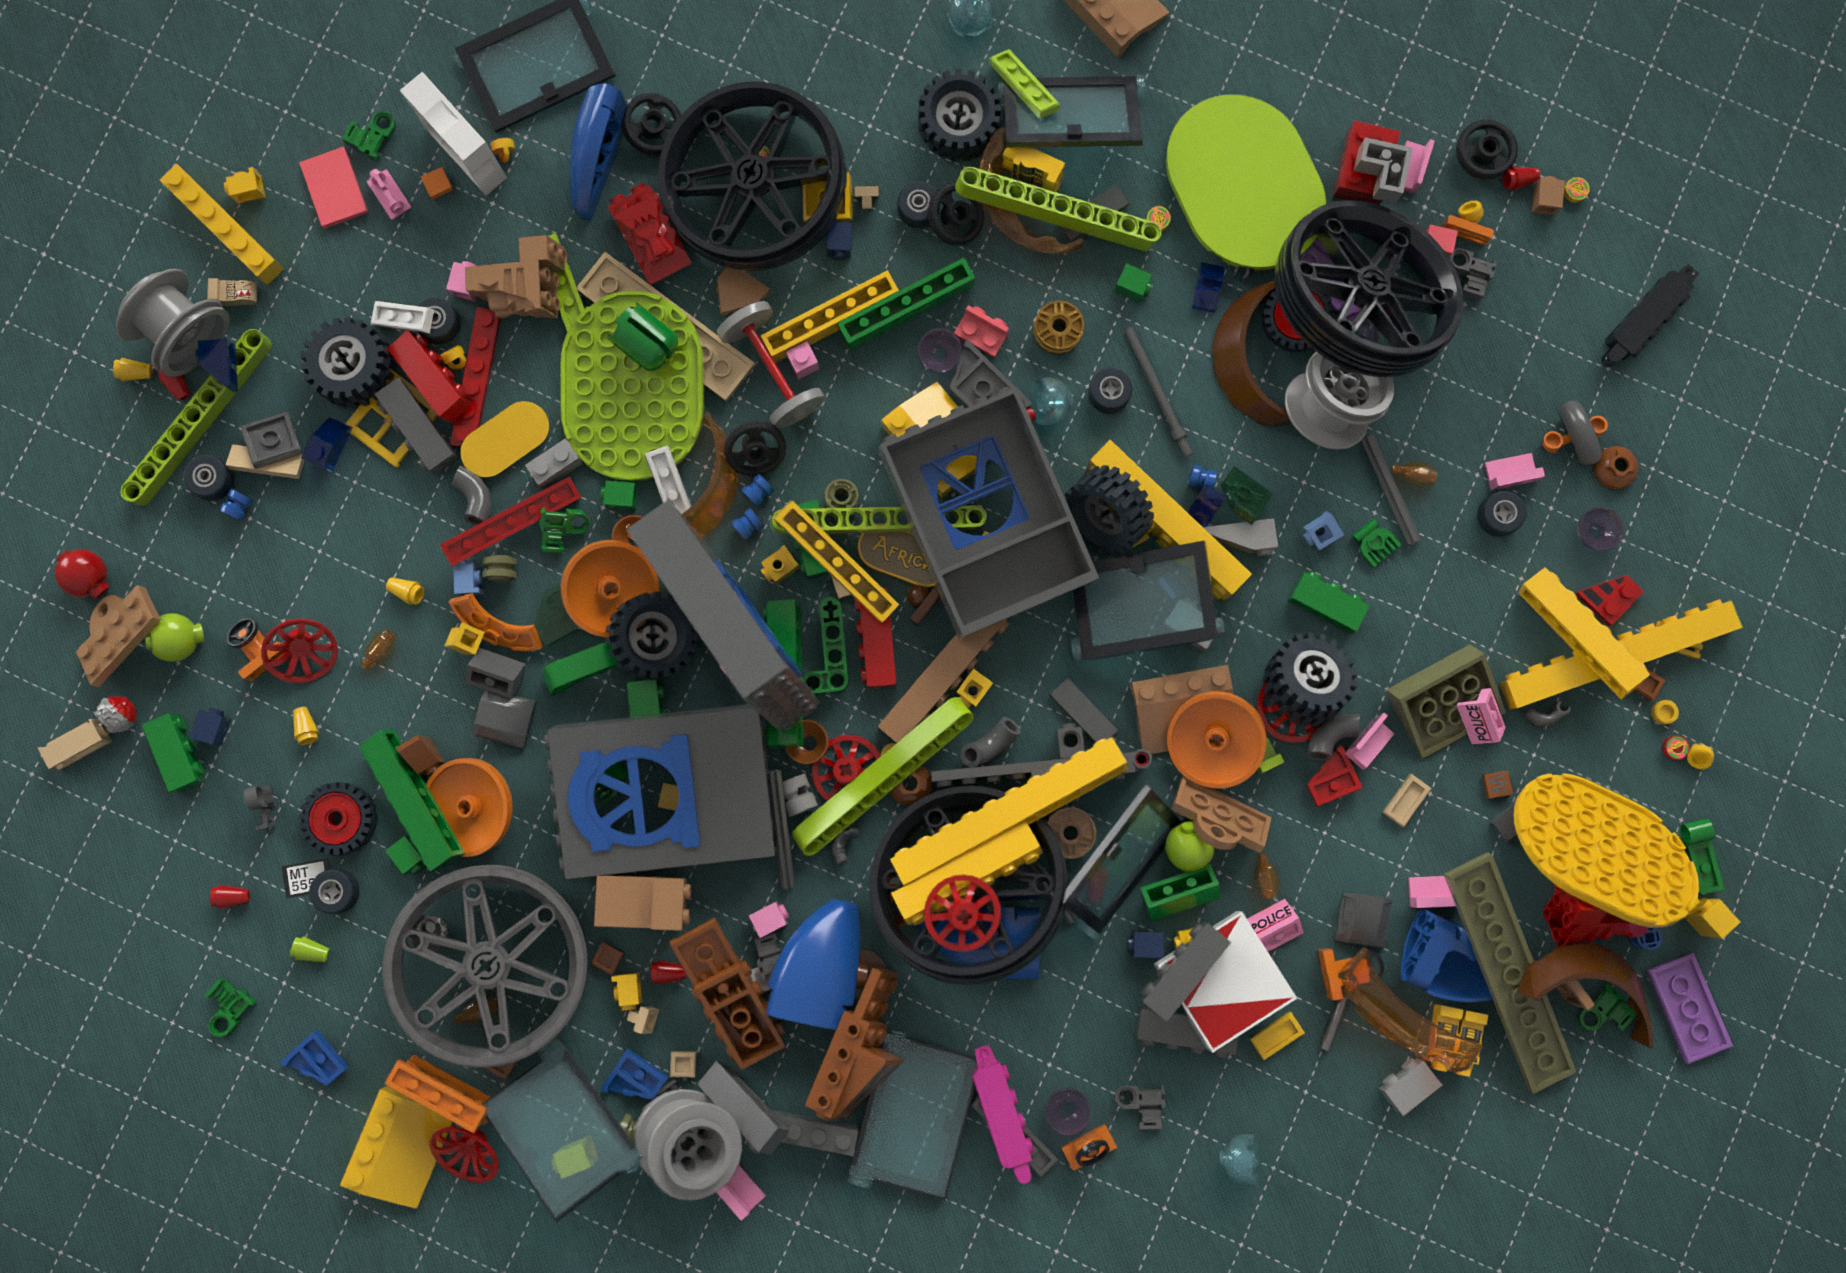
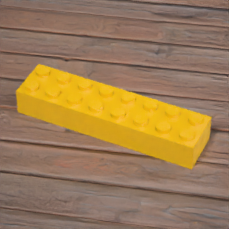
M1111 440L1090 459L1086 468L1087 472L1096 466L1101 468L1103 465H1109L1110 470L1113 467L1120 468V474L1126 471L1131 475L1129 479L1132 482L1137 480L1141 484L1138 487L1140 491L1146 490L1148 496L1145 499L1146 501H1151L1153 505L1149 511L1154 512V518L1151 520L1153 524L1147 533L1151 532L1157 538L1156 542L1160 547L1167 548L1199 541L1206 542L1213 596L1215 599L1219 600L1221 598L1225 601L1252 575L1250 571ZM1194 555L1176 558L1175 561L1182 567L1186 565L1192 571L1191 575L1197 581Z

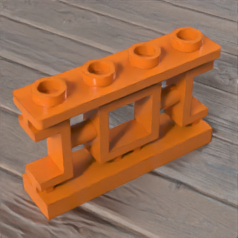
M412 1055L406 1063L398 1060L384 1083L472 1133L476 1132L482 1122L488 1123L486 1115L489 1108L481 1104L491 1098L490 1095L417 1055Z

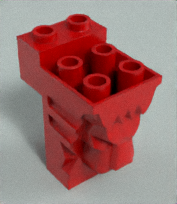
M640 183L630 189L632 194L623 197L621 193L609 200L611 204L607 207L648 284L651 285L688 266L692 262L674 228L671 226L668 216L662 209L663 206L657 193L653 192L650 185L644 186L643 183Z
M1555 884L1556 892L1542 910L1543 917L1548 923L1552 938L1556 942L1557 947L1579 944L1581 941L1591 943L1596 938L1605 940L1612 938L1615 934L1625 935L1629 938L1642 937L1649 929V927L1630 923L1567 893Z

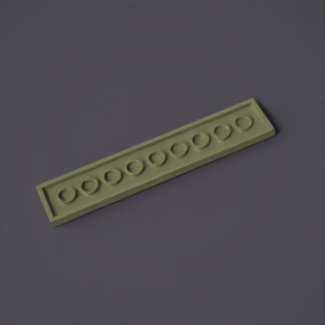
M1487 852L1444 873L1447 885L1528 1090L1534 1094L1576 1073L1577 1071L1547 994L1536 1001L1517 991L1526 968L1533 962V958L1493 855Z

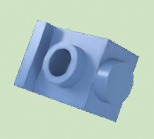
M1327 511L1303 527L1306 532L1303 534L1306 543L1310 547L1314 545L1318 550L1344 536L1334 516ZM1322 527V532L1320 534H1316L1315 531Z
M463 560L460 565H454V594L463 596L473 593L474 596H484V590L479 588L483 581L482 572L476 566V561Z

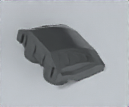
M485 690L480 699L474 721L473 736L525 748L529 723L537 701L513 696L510 699Z
M1342 892L1334 941L1385 948L1389 913L1393 899Z

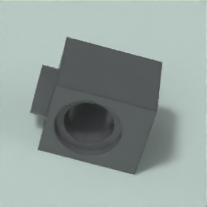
M1075 723L1062 724L1061 729L1056 730L1059 759H1068L1075 753L1084 751L1082 727H1076ZM1067 734H1071L1076 738V745L1072 748L1064 744L1063 739Z

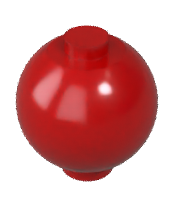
M75 549L71 552L66 550L57 557L56 561L58 564L55 566L54 571L55 580L65 593L74 597L92 596L96 600L109 589L110 586L106 583L108 576L106 564L95 552L86 549Z

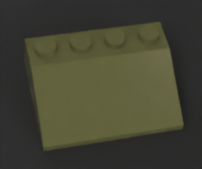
M1470 644L1386 689L1394 711L1422 759L1467 735L1457 704L1459 702L1477 701L1481 689L1491 688L1501 716L1506 713L1485 653Z

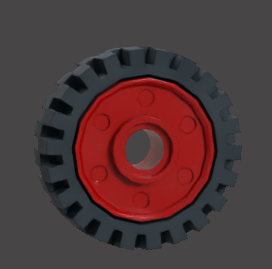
M1275 289L1266 300L1262 312L1263 328L1267 333V337L1274 342V345L1280 346L1286 351L1303 352L1312 349L1290 325L1279 304ZM1310 290L1318 304L1334 319L1335 309L1334 304L1332 305L1331 297Z
M334 782L321 785L320 788L312 791L313 794L306 797V803L301 806L303 811L299 814V819L302 822L299 824V827L304 832L302 833L303 838L307 839V843L314 847L315 850L329 855H345L359 850L361 846H365L368 843L367 840L369 838H372L374 834L372 831L376 829L377 825L375 823L377 813L374 811L376 806L371 802L372 798L370 795H367L366 791L349 783ZM338 812L343 817L339 825L334 821V817Z

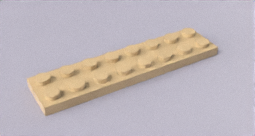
M606 252L603 253L576 287L579 293L593 303L609 294L631 290L650 292L673 303ZM677 306L690 319L699 335L704 356V386L727 402L755 367V363L729 343L722 342L718 335Z

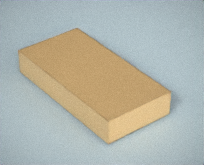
M1409 774L1382 814L1401 828L1404 827L1431 788L1413 774Z

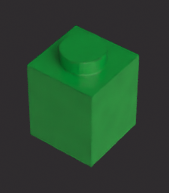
M1126 263L1114 292L1140 303L1143 296L1148 297L1153 286L1149 282L1152 274Z
M606 480L605 487L601 488L600 500L603 501L607 509L636 511L638 487L635 483Z
M403 836L385 851L402 874L412 873L414 875L425 867L419 851L410 840V836Z

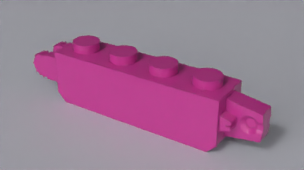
M983 1045L974 1049L977 1067L974 1068L971 1075L1000 1163L1008 1169H1013L1018 1182L1027 1184L1031 1180L1030 1178H1032L1028 1162L1032 1161L1030 1153H1033L1034 1149L1030 1138L1025 1139L1022 1129L1026 1128L1022 1113L1017 1114L1014 1106L1018 1104L1014 1089L1009 1090L1006 1081L1010 1079L1006 1065L1001 1066V1063L998 1060L996 1061L989 1045Z

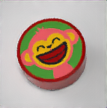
M1678 735L1666 738L1662 744L1664 755L1671 760L1685 758L1690 750L1688 741Z

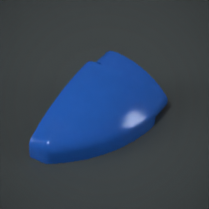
M596 84L588 88L578 112L572 136L570 152L571 202L576 215L588 221L593 219L619 150V137L623 131L622 118L627 107L622 92L609 84ZM605 138H612L611 142L602 143ZM598 159H604L602 164L597 165Z
M832 899L811 914L786 943L772 971L768 987L773 989V991L770 993L766 1010L767 1015L837 1030L842 1015L847 1009L843 1005L852 1006L854 1003L857 984L860 922L858 906L855 903Z
M981 906L978 909V913L990 914L987 906ZM1000 906L1001 921L1012 947L1015 948L1037 925L1040 920L1039 908L1015 907L1014 911L1011 906ZM949 920L939 921L935 928L938 935ZM982 920L989 931L993 922ZM925 921L917 925L920 932H922L926 925ZM956 929L948 939L949 943L958 945L959 929ZM971 929L966 930L965 945L980 940ZM997 930L992 936V938L998 935ZM986 943L969 951H954L945 947L940 949L942 954L956 963H978L995 958ZM1000 945L996 950V954L1004 955L1007 953L1009 946ZM1040 955L1025 968L1003 979H1039Z
M1421 909L1416 914L1406 937L1401 961V979L1430 995L1442 999L1460 1002L1493 1000L1464 926L1444 916L1440 917L1426 909Z

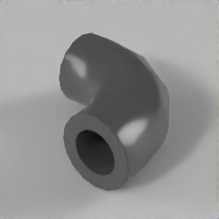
M1576 400L1567 401L1560 407L1559 416L1570 435L1577 459L1584 465L1596 463L1601 459L1602 451L1594 427L1580 402Z
M460 465L453 478L451 487L460 491L466 497L468 505L464 519L475 526L490 518L492 509L490 492L480 476Z
M1360 713L1339 714L1326 723L1323 721L1312 734L1308 746V758L1315 761H1328L1332 758L1334 745L1339 740L1349 737L1359 738Z
M1001 718L983 737L963 746L960 754L961 760L967 767L971 768L989 762L1003 752L1021 734L1019 726L1010 718Z

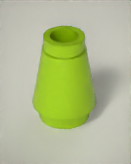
M304 936L302 938L296 937L290 950V956L295 957V960L325 963L330 948Z

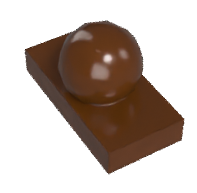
M915 585L909 589L907 593L908 602L911 606L918 608L910 618V622L919 626L938 602L940 595L936 586L931 592L923 585Z

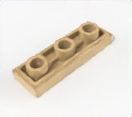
M232 444L226 467L230 470L299 479L305 457L301 454L255 469L252 465L247 446Z

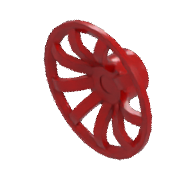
M292 619L278 624L266 635L261 647V658L267 670L280 680L291 683L310 682L324 676L333 667L338 656V644L334 634L325 625L310 619ZM298 624V629H293L288 634L283 629ZM305 625L318 628V631L310 636L309 632L305 630ZM276 633L285 640L284 643L277 645L270 644L269 642ZM325 633L331 644L321 645L314 641L321 638ZM267 650L283 651V653L275 660L269 661ZM314 650L322 652L332 650L329 661L319 657ZM290 657L289 666L285 674L275 668ZM310 657L323 668L312 674L307 658ZM297 660H301L306 676H292Z
M1265 683L1259 692L1256 707L1266 731L1271 736L1284 742L1297 743L1311 739L1313 732L1320 724L1314 729L1310 724L1307 726L1303 725L1308 734L1295 737L1297 720L1289 722L1288 736L1275 731L1280 724L1289 718L1290 715L1286 712L1278 717L1271 726L1269 725L1264 713L1276 712L1280 707L1279 705L1263 707L1264 688L1268 684ZM1320 684L1317 689H1323V686Z
M842 735L829 740V747L833 745L838 760L834 762L823 757L818 762L813 763L812 766L814 785L825 800H830L839 792L842 785L849 784L865 770L862 769V764L874 756L876 760L881 757L880 752L871 742L855 735ZM853 741L848 756H844L838 742ZM861 743L871 751L857 760L855 755L858 744ZM819 762L833 767V772L818 777ZM835 778L837 782L828 795L820 783Z
M960 874L943 879L930 891L924 905V920L928 932L941 946L954 951H969L984 945L996 932L1001 916L999 900L994 890L985 881L972 875ZM955 882H970L965 899H961ZM948 884L955 900L953 903L937 894ZM978 884L988 894L973 903L972 896ZM935 900L946 907L948 913L930 915L932 901ZM992 900L994 915L978 913V909ZM949 920L950 923L938 935L931 922ZM977 920L993 922L986 935L976 925ZM955 928L959 929L958 945L944 940ZM971 929L980 940L965 945V932Z
M442 1127L432 1134L429 1144L431 1153L436 1161L452 1175L469 1182L484 1183L492 1180L499 1171L498 1157L487 1143V1136L481 1130L477 1129L476 1132L472 1133L467 1129L458 1127ZM450 1132L452 1140L445 1139L441 1134ZM457 1133H462L463 1135L458 1137ZM437 1140H438V1142H440L442 1145H447V1146H449V1147H445V1148H439V1147H437V1146H436ZM456 1152L448 1161L441 1157V1155ZM491 1156L493 1165L488 1164L484 1158ZM462 1157H465L461 1172L452 1167ZM471 1160L474 1172L477 1176H472L468 1174ZM480 1164L484 1169L491 1172L487 1175L481 1171Z

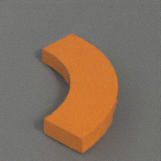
M473 593L455 597L449 601L452 610L459 620L485 632L482 639L492 645L511 648L513 651L540 650L544 646L535 625L517 626L496 619L482 608Z

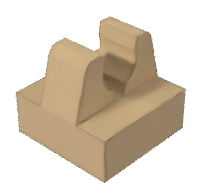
M878 186L855 187V197H862V209H872V197H879Z
M640 1007L639 1011L629 1010L627 1020L635 1023L633 1031L640 1034H652L660 1010L653 1007Z

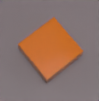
M442 167L421 176L432 200L453 191Z

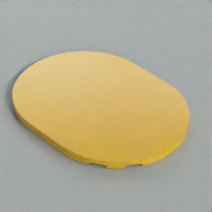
M1550 773L1541 775L1528 783L1519 793L1514 806V824L1518 838L1535 866L1559 888L1623 920L1646 927L1673 925L1683 919L1695 906L1699 893V880L1695 864L1689 860L1685 852L1686 847L1675 832L1671 833L1661 823L1663 820L1647 808L1587 779L1565 773L1562 775H1552Z

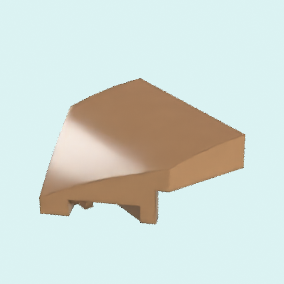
M726 267L717 278L716 293L719 298L720 315H728L729 312H737L750 304L762 301L768 295L770 288L744 270Z

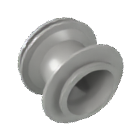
M168 269L150 274L134 285L120 304L115 327L116 334L124 341H135L144 337L151 340L155 344L151 356L153 367L171 377L183 375L206 360L221 343L230 322L228 312L223 309L219 301L209 299L193 304L185 297L188 291L189 280L187 274L181 269Z
M1315 352L1308 361L1306 373L1294 378L1286 390V411L1295 428L1311 442L1329 449H1347L1362 440L1367 432L1369 423L1375 422L1384 416L1394 396V382L1392 377L1367 376L1347 370Z
M681 1089L664 1093L655 1098L644 1109L636 1124L634 1145L642 1155L638 1162L655 1184L671 1197L691 1201L711 1196L729 1182L739 1165L742 1153V1138L735 1120L728 1112L716 1106L706 1094ZM699 1129H705L701 1135H697ZM704 1146L701 1153H697L698 1147ZM688 1156V1161L681 1163L682 1158Z

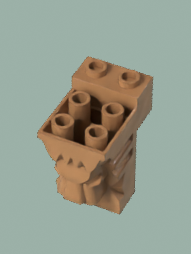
M547 235L519 238L520 262L465 267L466 291L484 301H488L490 310L495 312L497 317L504 319L513 315L521 317L531 315L534 318H558V311L560 310V301L557 297L559 277L556 271H565L567 252L562 245Z
M598 875L594 926L684 930L685 925H689L690 910L686 909V899H690L691 884H687V879L683 877L659 878Z

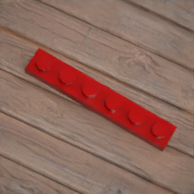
M480 307L476 309L461 385L468 392L466 397L471 402V405L454 421L450 441L452 447L461 448L465 438L481 425L501 318L497 317L495 312L490 309Z
M570 476L439 545L450 565L454 566L540 520L541 508L545 507L546 512H555L580 499L581 496Z

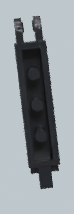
M1688 264L1679 272L1669 271L1656 282L1605 338L1606 346L1609 347V350L1601 358L1603 366L1612 367L1621 359L1624 361L1631 355L1635 358L1645 348L1642 344L1647 339L1649 341L1652 340L1659 333L1660 329L1657 327L1662 322L1666 324L1676 314L1673 310L1677 305L1681 307L1689 300L1691 296L1688 293L1694 288L1692 283L1699 274L1697 270Z

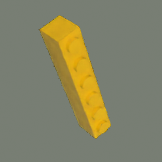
M175 164L159 179L266 285L284 270L178 164Z
M887 270L761 335L762 342L774 362L777 363L787 357L786 351L806 341L810 346L837 332L838 322L899 290Z
M789 501L773 518L878 621L883 622L898 607L899 604L793 501Z
M1545 567L1522 585L1518 592L1519 595L1621 700L1643 684L1650 676L1646 666L1642 662L1637 661L1629 653L1628 648L1612 636L1608 627L1601 625L1596 620L1593 612L1589 608L1584 607L1577 600L1576 595L1560 583L1555 573L1550 572Z
M1024 821L891 894L907 924L918 925L925 921L924 905L927 896L935 885L943 879L960 874L972 875L982 879L990 886L994 883V879L1002 875L1008 876L1017 870L1016 867L1024 863L1031 864L1036 861L1039 855L1042 854V851L1027 822ZM955 882L961 899H965L970 882ZM949 884L937 893L951 903L955 901ZM977 884L976 887H975V890L978 889V888L981 887V886H979V885ZM933 900L930 914L935 911L940 913L947 908Z

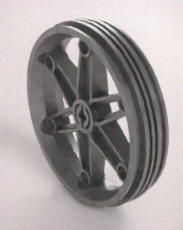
M480 865L456 870L434 880L421 889L402 909L394 922L388 936L383 957V983L387 1001L394 1017L404 1032L417 1045L437 1058L469 1067H493L509 1064L528 1057L543 1048L561 1032L575 1012L582 996L587 974V949L584 934L578 918L567 901L556 889L537 876L520 869L500 865ZM484 883H499L516 887L531 894L543 904L497 937ZM470 884H477L480 887L481 893L478 897L472 898L468 895L467 888ZM462 887L467 942L413 929L421 915L435 901L445 894ZM480 905L489 941L476 944L473 906ZM542 908H548L552 911L553 917L550 921L544 922L540 920L538 913ZM556 919L564 932L569 950L570 966L568 981L516 959ZM532 922L536 928L508 954L501 944ZM410 934H416L420 937L419 947L413 948L409 946L407 939ZM429 943L466 951L463 962H457L427 949ZM405 950L457 971L417 1011H415L410 1002L404 983L403 958ZM481 952H491V953H484V954L480 955V956L477 958V960L475 961V964H474V967H473L474 958H475L479 953H481ZM497 956L490 966L491 971L485 969L478 974L476 973L483 964L482 959L488 961ZM498 962H500V969H499V972L497 973V975H495V976H493V977H491V978H482V977H490L491 975H493V974L496 972V970L498 969V966H499V963H498ZM510 967L542 979L545 983L543 987L506 977L509 974ZM465 976L472 986L440 1008L437 1002ZM560 982L564 984L566 990L562 995L553 994L551 986L554 983ZM497 986L500 1024L493 1025L484 989H491ZM506 988L560 1001L553 1013L541 1026L519 1040L510 1041ZM476 993L489 1047H473L453 1042L436 1033L430 1026ZM427 1009L433 1013V1020L431 1022L421 1020L420 1012ZM497 1033H501L506 1037V1043L502 1046H497L492 1041V1037Z

